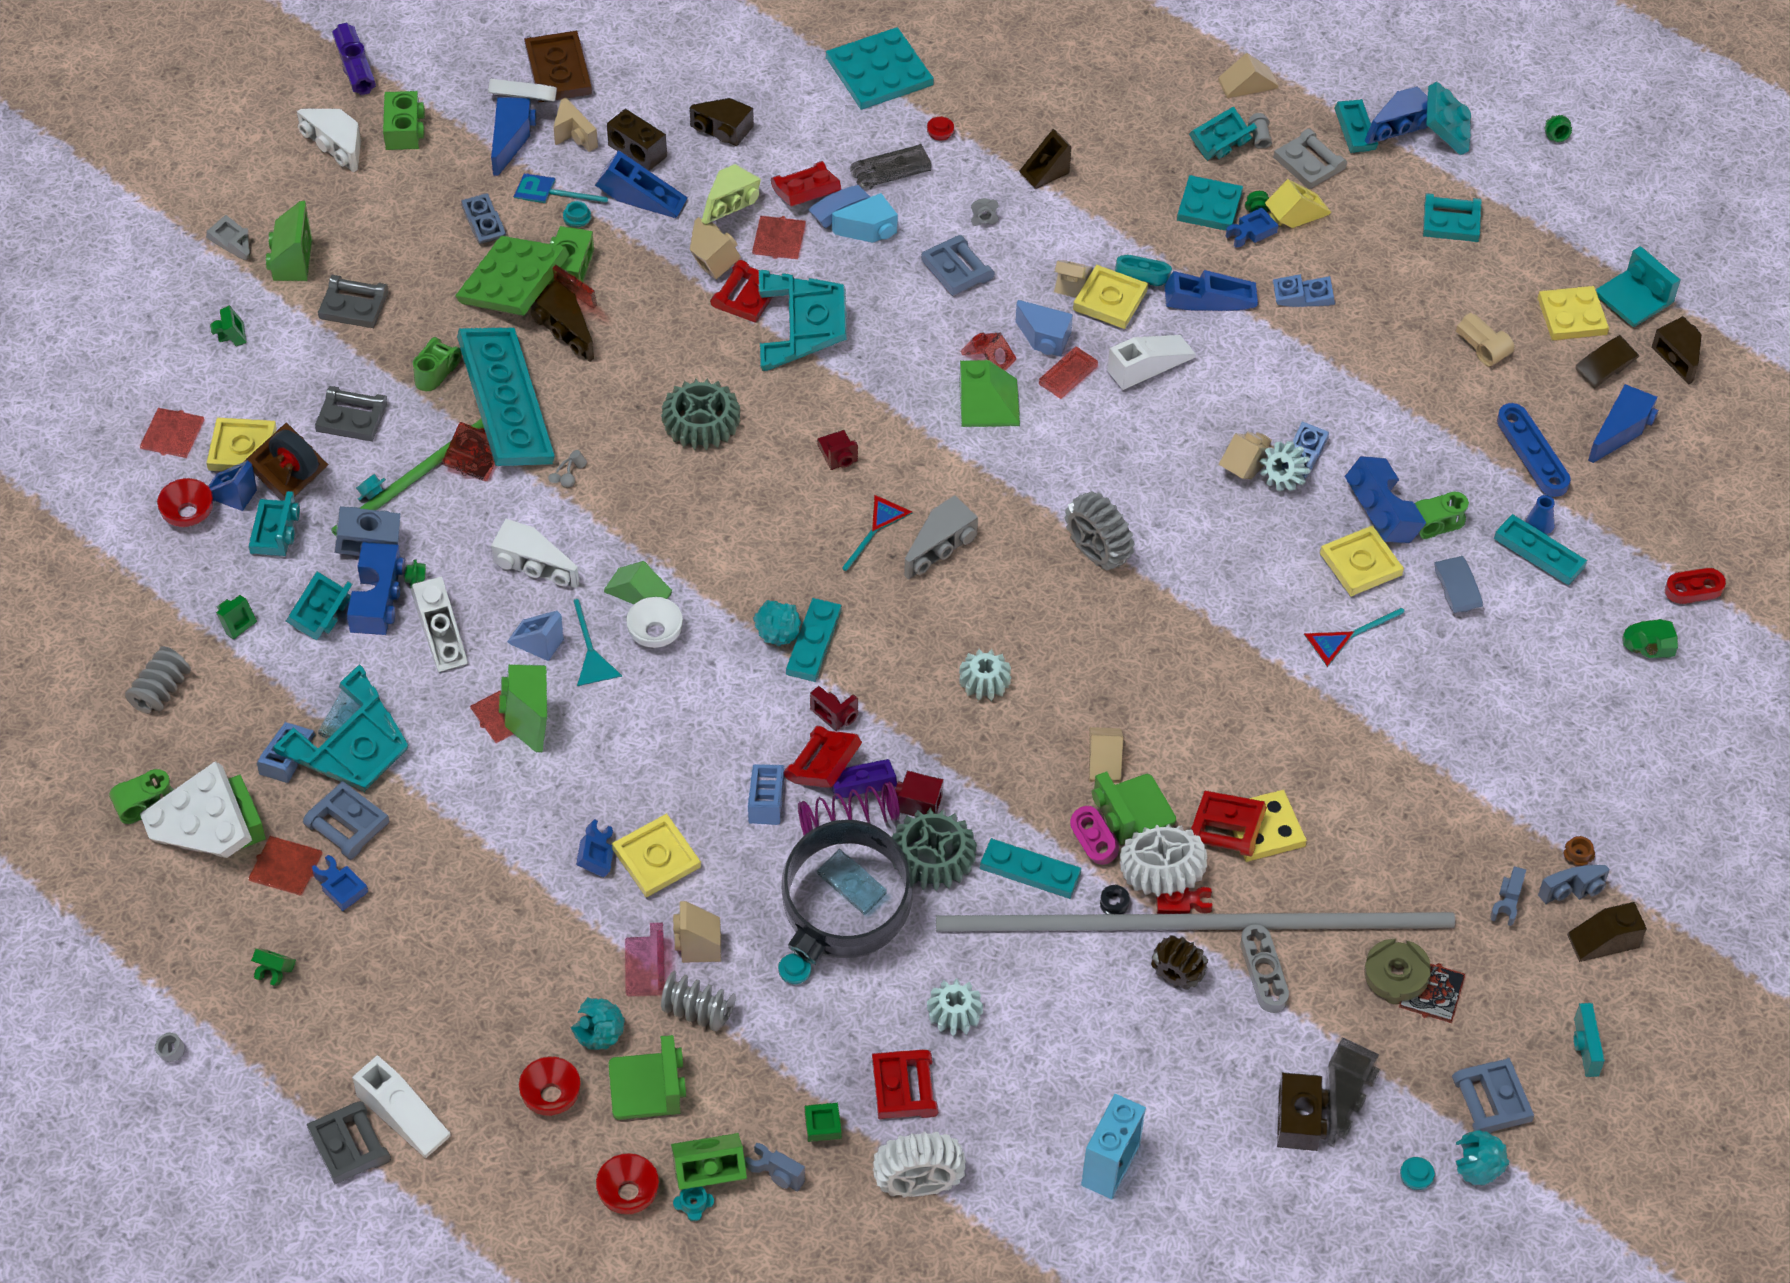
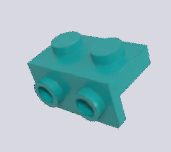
M1233 106L1192 130L1189 136L1208 161L1215 156L1218 159L1223 158L1232 151L1231 147L1235 144L1241 147L1252 139L1251 133L1257 126L1253 123L1247 127Z
M287 491L285 501L259 500L248 546L250 554L286 556L288 545L294 543V521H298L300 517V504L295 502L294 492Z
M316 571L285 622L315 640H318L323 631L329 634L338 620L333 615L337 609L343 611L350 601L351 595L348 594V591L353 584L347 581L342 587Z

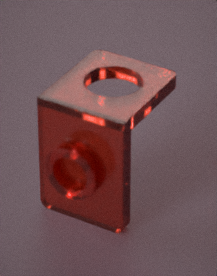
M1001 332L979 333L960 351L962 355L984 354L987 360H990L1005 371L1016 360L1015 354ZM998 348L1003 349L1005 352L1003 364H998L995 359V352Z

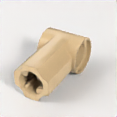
M1469 313L1457 325L1456 332L1476 349L1478 359L1487 367L1496 364L1514 352V343L1511 337L1504 331L1496 333L1476 314Z

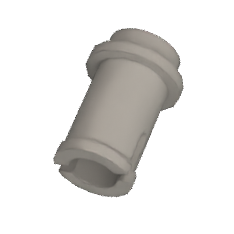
M1262 113L1253 114L1249 118L1248 126L1253 123L1257 126L1252 132L1255 147L1257 149L1268 148L1272 145L1268 129L1269 119Z

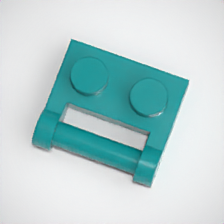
M1426 193L1424 199L1423 237L1479 242L1482 199L1442 198ZM1433 208L1469 211L1471 214L1434 211Z

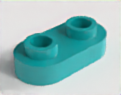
M1121 255L1116 259L1115 271L1140 281L1148 282L1152 286H1162L1171 276L1172 267L1158 260L1134 255Z

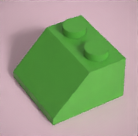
M299 201L275 220L274 232H269V248L271 253L266 254V268L271 270L273 281L308 280L312 234L306 201Z
M508 664L507 677H501L499 714H504L505 727L536 753L543 752L547 722V669L545 665Z

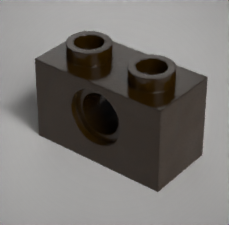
M1282 1072L1278 1091V1148L1318 1151L1320 1139L1326 1140L1327 1119H1322V1109H1327L1328 1089H1322V1076ZM1297 1110H1305L1309 1114L1302 1115L1298 1113Z

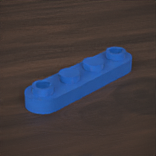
M1516 403L1503 405L1499 409L1497 424L1539 488L1546 495L1552 497L1564 495L1569 488L1570 475L1523 406Z

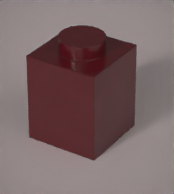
M907 770L904 781H898L895 788L900 813L915 817L917 810L925 815L931 808L934 812L933 814H937L943 797L944 779Z

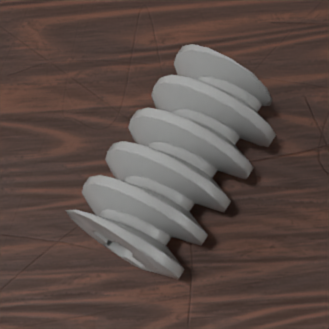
M160 646L159 651L154 653L152 660L146 664V669H143L139 673V678L133 681L132 688L125 692V697L135 709L143 713L150 714L151 709L160 712L164 708L161 701L168 702L171 699L168 692L174 693L177 691L175 683L181 684L184 681L182 674H189L191 667L175 650L166 646Z
M673 971L668 976L663 988L661 1008L666 1013L673 1010L674 1015L679 1018L685 1015L686 1020L689 1022H694L697 1019L698 1025L702 1027L709 1024L710 1029L716 1032L729 1019L735 1005L736 995L732 993L726 1001L724 1000V990L720 989L713 996L712 985L710 984L702 992L700 991V980L696 979L692 986L689 987L688 976L684 975L679 982H676V971Z

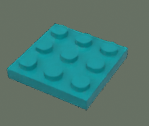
M898 27L826 51L827 61L861 110L934 85L933 76Z

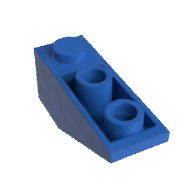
M1418 86L1397 91L1373 119L1365 142L1371 144L1427 128L1428 96Z

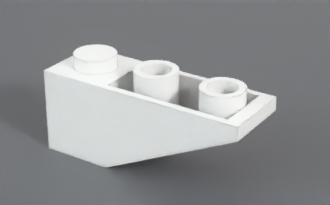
M1181 335L1134 337L1109 349L1107 371L1124 390L1195 358L1196 353Z
M505 519L491 545L493 563L503 569H515L524 572L533 578L541 577L551 580L559 586L578 587L577 565L534 527Z
M442 576L412 584V597L438 673L467 665L468 661Z
M378 1055L352 1077L357 1097L423 1157L427 1158L451 1137L450 1132L401 1075Z

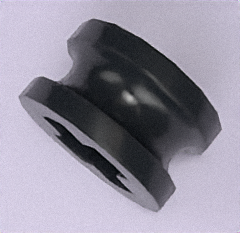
M1110 885L1102 890L1100 908L1103 913L1125 914L1130 900L1128 891L1119 885ZM1114 896L1119 897L1120 903L1117 902L1116 905H1112L1109 903V900H1113Z

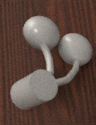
M579 450L573 451L570 457L557 468L556 473L549 475V481L552 483L560 482L565 488L572 487L575 484V477L570 473L572 461L580 469L586 466L587 460ZM569 461L567 473L561 477L557 473Z

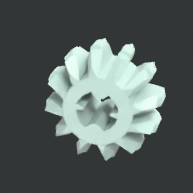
M1281 441L1276 442L1274 449L1267 448L1265 453L1268 458H1262L1259 461L1261 464L1266 465V469L1260 473L1262 476L1269 475L1266 484L1269 486L1276 484L1277 491H1283L1285 488L1292 491L1296 489V483L1299 485L1304 484L1306 481L1302 474H1309L1311 472L1309 468L1304 467V463L1309 462L1311 458L1301 457L1304 448L1302 446L1295 448L1293 441H1287L1285 445ZM1288 462L1289 468L1283 470L1282 464Z
M978 649L976 656L968 653L965 662H962L959 668V683L961 687L965 688L967 696L976 693L978 701L983 696H987L990 701L993 700L994 694L1003 696L1005 688H1009L1011 683L1010 664L1005 662L1003 654L994 656L992 649L988 653H983Z
M958 978L954 980L953 985H949L943 980L940 988L933 987L931 998L927 1001V1010L930 1012L929 1020L931 1024L938 1023L940 1032L947 1029V1027L950 1028L952 1036L956 1034L959 1028L967 1035L970 1026L977 1027L980 1016L983 1013V1004L980 1002L981 994L979 990L972 991L970 982L963 986L960 985Z

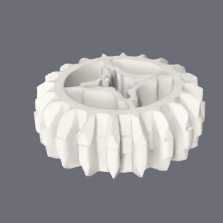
M1156 824L1154 829L1144 827L1143 833L1135 832L1132 839L1125 840V846L1121 848L1120 853L1121 872H1123L1127 884L1133 885L1135 891L1143 890L1145 895L1151 892L1156 893L1157 897L1162 893H1168L1170 896L1176 891L1184 893L1185 887L1194 888L1195 882L1202 881V875L1206 872L1207 851L1200 836L1194 835L1193 830L1184 831L1182 825L1176 828H1171L1170 824L1166 827H1159Z
M924 1131L921 1134L911 1133V1135L905 1137L900 1135L897 1140H889L886 1145L880 1146L878 1152L874 1154L873 1172L877 1186H880L881 1191L888 1192L890 1196L901 1195L903 1198L907 1196H925L939 1194L942 1190L949 1191L952 1189V1185L959 1184L960 1179L965 1176L966 1160L958 1139L951 1138L948 1134L940 1135L939 1132L927 1134Z

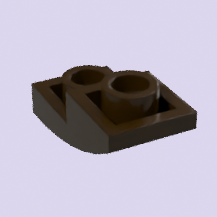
M1619 335L1577 363L1576 370L1595 389L1614 373L1619 374L1639 357V354Z

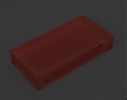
M1075 346L1039 378V385L1062 399L1098 366V360Z

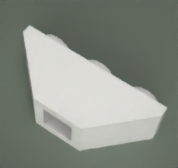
M300 109L297 111L298 129L305 138L310 137L316 142L321 151L330 153L340 166H346L352 172L358 170L361 145L358 122L341 109Z

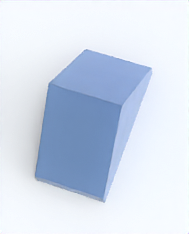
M556 610L523 619L507 642L512 646L549 661L564 640L562 616Z

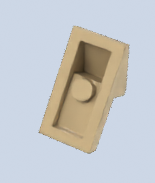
M566 97L561 99L554 123L555 145L573 137L577 145H582L588 152H591L598 148L597 129Z
M1067 260L1057 261L1054 272H1057L1058 276L1054 293L1076 298L1090 276L1092 266Z

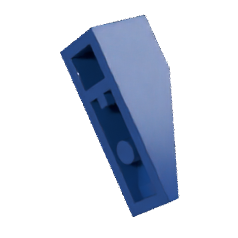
M497 97L491 153L493 176L500 175L530 137L531 126H536V109H531L530 98Z
M619 150L605 166L595 183L596 187L619 202L672 218L678 216L688 198Z
M1625 384L1593 442L1588 461L1592 463L1598 461L1642 435L1647 425L1652 426L1659 411L1654 408L1657 396Z

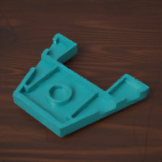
M759 270V293L761 298L789 295L790 323L789 341L760 343V366L762 371L774 369L847 340L846 289L844 284L812 278L802 280L794 278L790 274L783 273L780 276L770 274L768 270Z
M359 664L340 682L339 688L361 707L319 748L293 727L273 746V751L280 756L340 782L343 781L347 785L365 792L408 749V743L391 714L387 712L382 704L379 694L368 680L364 668Z

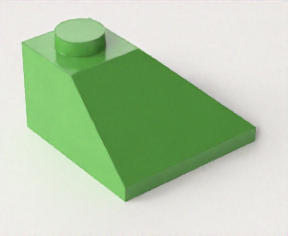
M990 360L960 361L961 427L1020 426L1017 379Z

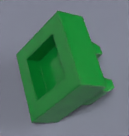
M230 305L220 309L221 320H216L210 324L211 333L213 335L218 334L219 342L231 340L235 346L247 343L243 320Z
M241 595L232 601L226 599L217 606L218 611L216 614L226 635L232 639L238 637L257 622L247 599Z
M255 948L251 961L261 965L256 968L254 979L263 980L266 971L270 970L272 972L270 985L278 986L283 978L282 972H292L296 959L268 949Z
M838 1102L804 1106L808 1142L842 1139Z

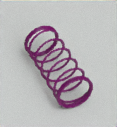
M890 781L883 784L881 800L876 790L868 786L865 792V805L858 792L852 789L849 794L848 808L841 795L835 793L832 799V814L826 801L821 797H818L816 800L815 817L808 803L799 801L798 814L803 835L805 836L813 829L811 818L815 828L819 826V800L823 802L830 820L836 821L835 798L838 796L848 820H853L851 808L853 792L860 801L867 823L870 824L868 810L869 789L874 792L884 823L887 824L885 801L891 820L898 822L900 810L893 784Z

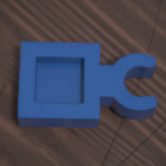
M1260 208L1240 217L1239 224L1228 226L1225 237L1237 236L1234 239V246L1237 248L1243 246L1249 238L1256 243L1276 234L1278 224L1263 208Z
M594 819L586 827V835L580 840L576 865L604 878L611 869L613 850L612 845L606 843V841L612 836L613 829L611 826H608L601 833L597 829L598 820Z
M327 855L325 860L329 868L327 870H320L316 865H313V875L316 880L324 882L321 884L322 891L344 911L366 895L368 888L348 866L339 871L336 860L332 856Z

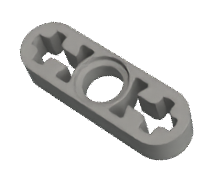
M1257 924L1249 925L1242 932L1240 946L1258 1003L1267 1012H1280L1287 1005L1289 990L1270 932L1264 926ZM1252 936H1256V939L1261 941L1260 953L1256 954L1255 942L1250 941ZM1259 963H1267L1273 968V972L1263 975L1256 970L1255 966ZM1273 983V993L1275 996H1279L1278 1001H1273L1272 997H1268V984Z

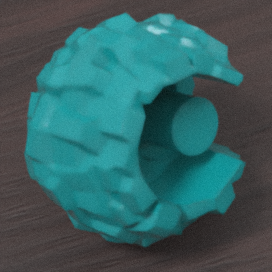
M766 600L753 617L755 628L759 631V636L766 643L776 644V646L781 647V645L789 644L799 634L801 621L796 605Z
M587 997L578 1010V1013H585L586 1015L582 1016L580 1021H577L576 1024L570 1027L575 1038L578 1039L582 1046L592 1050H606L614 1045L623 1034L625 1018L620 1008L616 1004L609 1002V1000Z
M1475 1130L1464 1134L1462 1139L1456 1142V1145L1462 1146L1464 1158L1456 1160L1457 1171L1466 1182H1471L1472 1185H1486L1493 1182L1506 1171V1167L1509 1165L1507 1148L1498 1137L1492 1136L1487 1131Z

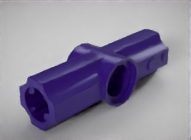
M347 22L338 24L337 28L332 31V36L342 61L343 71L349 79L353 92L360 95L370 94L371 90L376 87V83L365 55L364 45L359 40L355 26H351Z

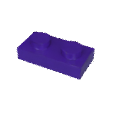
M889 759L846 767L833 785L832 791L834 794L841 795L842 798H849L852 789L857 791L858 794H864L868 786L873 787L879 792L882 791L885 782L888 783L890 781L896 787L897 776Z

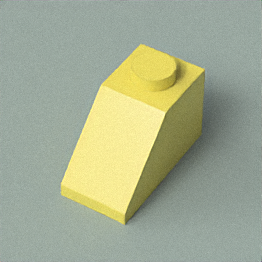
M1289 179L1265 202L1271 210L1269 214L1278 225L1285 224L1291 228L1325 217L1331 213L1318 194Z

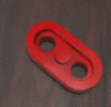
M1714 568L1678 572L1669 576L1664 591L1668 599L1678 604L1711 600L1721 596L1726 585V579L1720 571Z

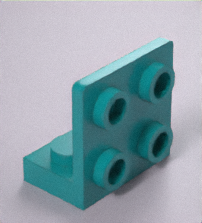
M1639 246L1632 251L1627 270L1597 288L1596 293L1598 298L1632 327H1636L1674 303L1681 279L1643 247Z

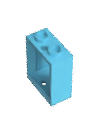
M1114 1094L1086 1147L1081 1186L1109 1199H1113L1140 1146L1146 1107Z

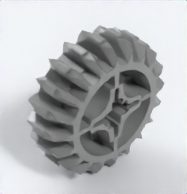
M1091 491L1079 495L1073 499V502L1068 504V507L1065 509L1066 516L1064 518L1068 524L1066 528L1071 533L1070 538L1074 540L1076 547L1093 561L1096 566L1101 565L1103 569L1108 571L1117 566L1120 567L1131 557L1130 555L1134 553L1133 546L1135 545L1131 538L1133 533L1129 530V523L1125 522L1123 514H1120L1116 505L1111 504L1109 498H1104L1102 494Z

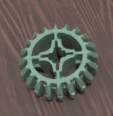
M695 378L691 384L684 380L682 387L674 386L673 393H667L666 401L662 405L661 417L667 435H671L673 442L680 441L683 447L691 443L694 450L698 445H703L705 450H707L711 443L718 448L720 440L728 442L730 435H735L740 423V405L737 402L735 393H731L728 386L721 387L719 381L711 384L708 378L705 382H699ZM684 410L685 415L681 417L679 414ZM719 410L723 412L720 417L717 416Z
M930 808L925 815L917 810L915 819L906 815L904 824L898 823L896 833H893L892 838L907 857L912 872L913 884L920 881L923 890L927 887V884H933V888L937 891L939 884L943 883L949 889L952 885V880L960 883L963 879V874L969 875L971 865L975 863L977 844L974 840L972 829H967L965 820L957 822L958 817L956 813L947 817L944 809L939 814H933L934 812ZM922 837L920 841L914 843V846L909 847L916 838ZM959 850L953 858L945 861V858L952 855L953 851Z

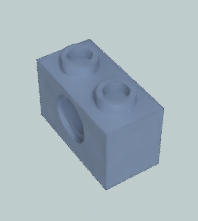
M340 506L334 553L360 556L362 542L398 545L401 513Z

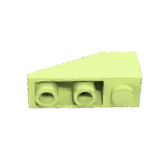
M736 164L719 170L708 195L701 222L708 224L754 204L759 197L758 189L761 179Z

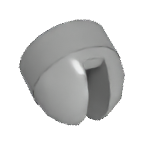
M165 1033L155 1043L156 1053L167 1062L179 1060L185 1051L183 1041L175 1033ZM172 1043H175V1045H174V1050L172 1051V1045H171V1044H172Z

